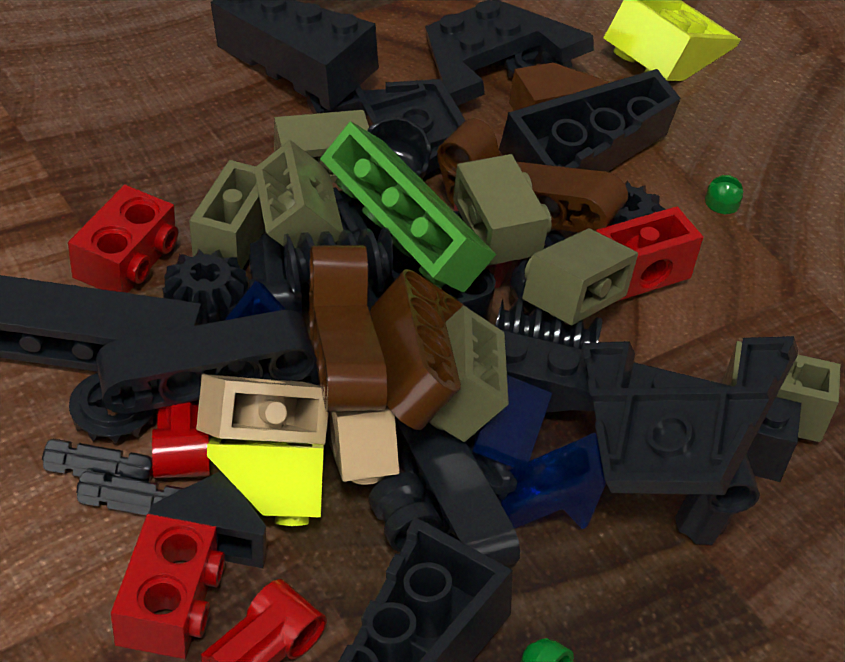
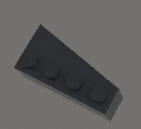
M212 0L210 2L218 47L251 66L256 64L263 65L266 68V75L275 80L284 77L291 81L294 85V91L305 97L314 94L319 97L320 105L329 111L334 109L379 69L376 25L373 22L359 19L352 14H341L321 8L317 4L303 3L296 0Z
M658 69L508 112L499 151L502 155L512 154L516 162L608 172L667 135L681 98Z
M414 517L407 530V540L399 554L395 553L386 570V580L375 601L370 600L361 617L362 626L352 645L346 646L338 662H472L511 615L513 570Z

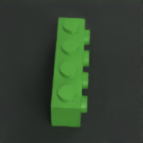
M350 121L320 158L338 177L335 180L337 186L350 197L356 200L359 199L364 205L362 212L381 228H388L392 234V244L408 257H414L421 265L418 269L419 272L440 289L447 284L464 293L497 255L383 140Z

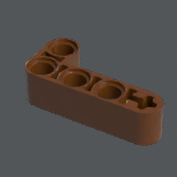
M476 118L464 121L437 150V158L447 197L453 208L455 204L453 197L457 164L500 156L497 139L493 130L488 124ZM517 162L521 171L529 175L533 191L539 202L548 207L552 223L551 229L580 233L588 228L594 231L606 228L628 200L626 185L619 177L612 173Z
M365 245L311 246L310 337L317 359L316 367L326 412L385 410L387 405L386 364L367 306L368 260Z
M406 269L373 304L370 312L386 364L387 406L401 422L413 429L421 430L461 389L446 321L463 304L421 275Z

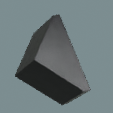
M221 471L151 504L148 514L216 526L217 551L225 552L226 562L258 568L264 567L266 560V525L242 493Z

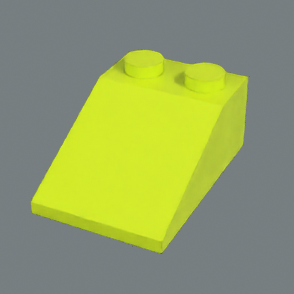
M623 0L603 39L615 46L613 52L629 62H635L636 60L646 67L644 72L658 69L667 81L686 80L737 47L741 41L740 38L681 0Z

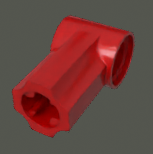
M199 400L158 408L157 429L152 430V468L154 479L210 476V459L207 457L209 434L196 430Z
M274 580L256 595L247 610L246 617L201 654V662H280L286 656L289 659H297L308 652L321 637L326 628L327 618L285 580Z

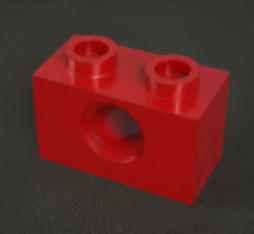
M678 206L596 230V232L638 252L627 295L620 300L690 279L704 238Z

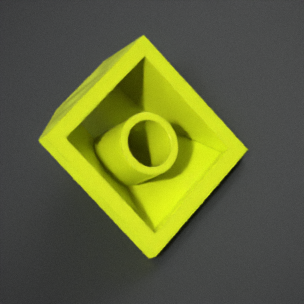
M212 436L207 444V457L262 515L275 516V523L285 526L308 525L309 517H321L323 444L222 439Z

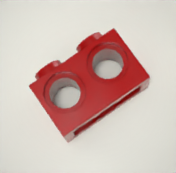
M124 184L68 241L72 278L98 289L127 293L136 284L142 283L157 260L163 254L169 253L176 244L178 228L175 227L174 204Z
M152 514L146 515L111 611L115 646L186 659L192 638H202L206 629L210 603L204 600L209 586L218 587L223 574L225 552L217 551L216 526ZM181 560L188 561V562L181 563V564L173 563V562H175V561H181ZM162 609L173 610L168 614H154V612Z

